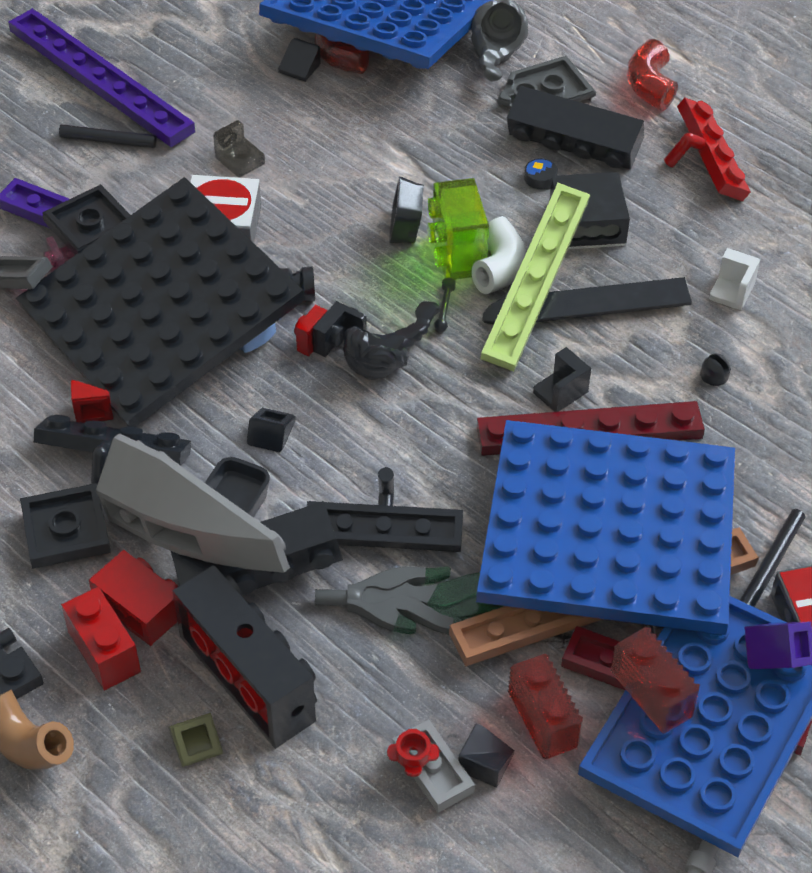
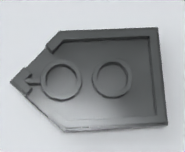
M563 56L511 72L504 90L497 99V103L512 107L520 86L577 102L596 96V91L567 56Z

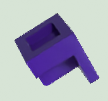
M811 621L769 623L744 627L747 661L750 669L795 668L812 665Z

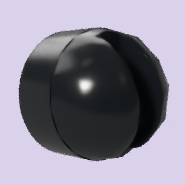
M721 354L709 355L701 366L700 376L702 380L713 386L725 384L729 379L731 371L729 360Z

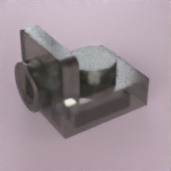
M239 120L214 132L215 158L238 178L265 164L264 153L244 137V126Z

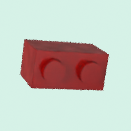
M122 550L89 579L90 589L92 590L99 586L123 626L150 647L177 623L172 590L179 586L171 579L164 580L157 575L150 564L143 558L138 557L136 559L125 550Z
M99 586L61 604L68 633L104 691L141 673L136 645Z

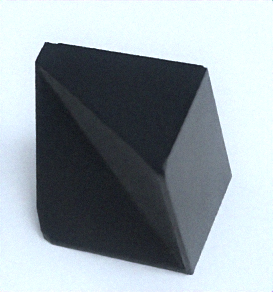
M476 723L459 754L458 761L470 777L497 788L515 750L488 729Z

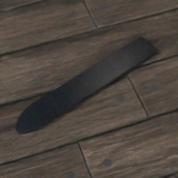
M685 277L553 291L548 293L536 322L688 306L692 304ZM506 298L499 299L488 306L482 316L484 323L494 325Z

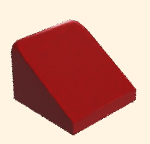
M71 380V400L76 422L85 423L86 421L93 420L106 421L114 419L109 391L80 381Z

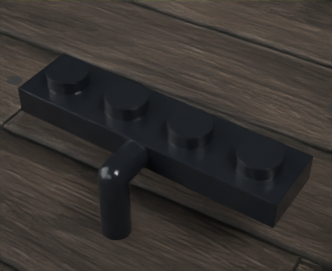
M51 415L34 428L33 443L93 452L91 484H98L113 438L118 434H122L135 441L139 440L145 446L158 452H164L180 466L189 457L191 452V440L180 439V436L175 433L163 432L155 435L143 433L141 428L133 426L118 429L107 427V424L102 421L93 420L86 421L85 423L70 421V417L65 415Z
M388 467L381 468L378 472V505L324 502L338 545L461 552L463 510L393 506L394 472ZM307 501V506H310V505H313V504H316V503H319V502H317V501Z

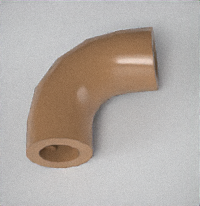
M12 689L0 694V753L10 762L25 769L37 770L60 765L71 757L74 750V740L66 726L54 721L40 726L34 725L22 711Z

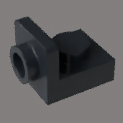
M336 301L313 327V352L326 357L334 347H339L342 344L344 332L347 329L358 326L367 330V316L356 308Z

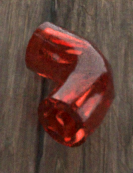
M315 34L314 42L320 47V57L330 66L358 74H363L366 71L369 62V50H358L354 45L341 41H330L326 36Z
M649 39L630 58L627 79L637 96L649 105L664 111L674 100L678 90V83L659 72L670 60L667 47L657 39Z

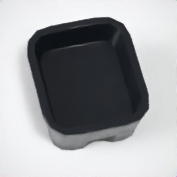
M403 177L398 178L391 212L389 243L416 242L422 216L423 184Z
M227 457L217 463L205 483L254 518L267 497L270 475L261 466L239 458Z

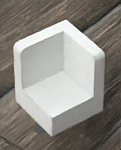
M727 248L722 257L719 277L710 292L709 299L742 310L755 285L760 259Z

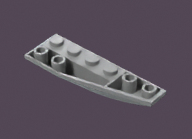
M118 434L113 438L96 488L109 521L154 545L206 562L243 569L282 573L290 568L284 552L286 550L285 543L275 531L264 526L173 461L164 452H158L145 446L141 441H135L122 434Z

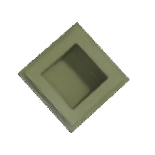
M211 713L168 726L182 767L223 754Z

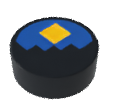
M533 159L525 166L524 180L532 188L548 189L551 187V177L558 174V168L554 162L548 159Z

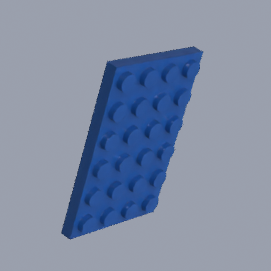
M730 596L729 624L726 635L664 627L579 765L578 775L716 847L739 857L812 719V665L775 669H750L748 667L744 627L787 622Z

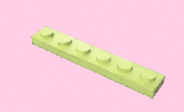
M557 183L481 352V360L513 372L515 371L587 207L590 194Z

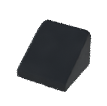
M293 38L280 63L278 73L306 82L321 64L320 47L316 44Z
M262 407L249 419L247 444L281 452L294 426L296 416Z

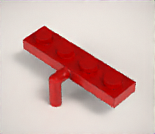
M684 97L677 108L689 133L683 135L664 158V162L673 168L690 148L697 149L718 193L744 201L751 191L745 181V174L738 167L734 159L735 154L733 150L727 145L723 137L724 132L722 128L717 124L713 116V109L703 101L696 102Z

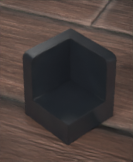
M565 347L555 354L553 374L534 385L533 394L554 412L561 411L588 393L591 367Z

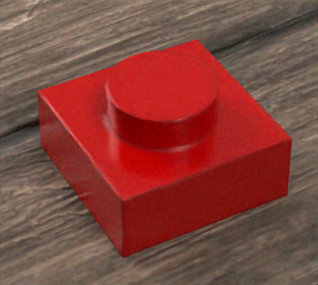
M315 304L306 316L303 315L298 319L294 328L297 352L308 357L313 353V327L327 312L326 309Z

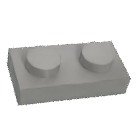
M428 719L411 728L424 732L429 737L431 744H435L439 748L438 759L436 761H429L422 768V773L417 777H413L436 812L439 813L475 793L474 782L431 721ZM399 735L392 739V744H396ZM411 750L409 753L416 755L417 751Z

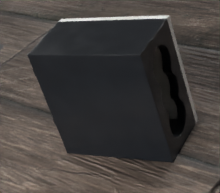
M619 172L557 175L551 177L550 199L557 183L590 194L589 202L568 249L626 246L630 217Z

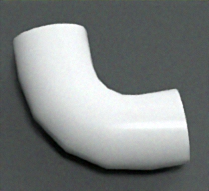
M503 216L487 223L479 235L480 241L492 255L476 261L472 266L473 282L476 288L483 294L504 289L512 284L526 254L524 242L517 230Z

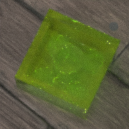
M475 178L433 183V197L428 198V211L430 218L433 219V223L427 224V232L430 244H436V247H434L436 267H442L445 278L450 277L455 280L471 278L473 264L478 260L487 258L489 224Z

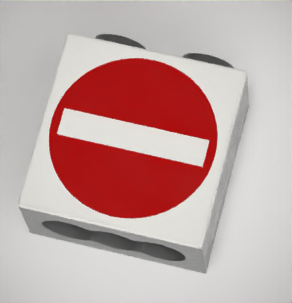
M192 175L191 183L254 243L261 211L259 179Z

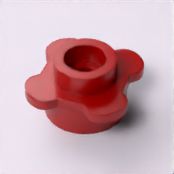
M408 729L399 735L396 744H391L388 747L387 756L389 760L397 761L405 768L406 775L417 777L422 773V768L429 761H436L438 759L439 748L437 745L431 744L429 737L424 732L418 729ZM415 750L417 754L411 755L409 752Z

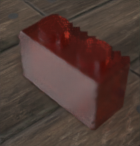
M645 627L615 645L614 659L612 660L613 664L610 671L660 731L667 733L693 717L700 684H695L694 678L688 677L689 672L683 671V665L677 664L678 659L672 658V653L666 652V646H661L662 640H656V634L650 633L651 628Z
M547 654L512 665L509 672V689L507 690L543 759H549L577 748L583 717L579 715V710L575 708L576 703L571 701L572 696L568 695V689L564 688V682L560 681L561 676L556 674L557 669L553 668V662L549 661L550 655Z

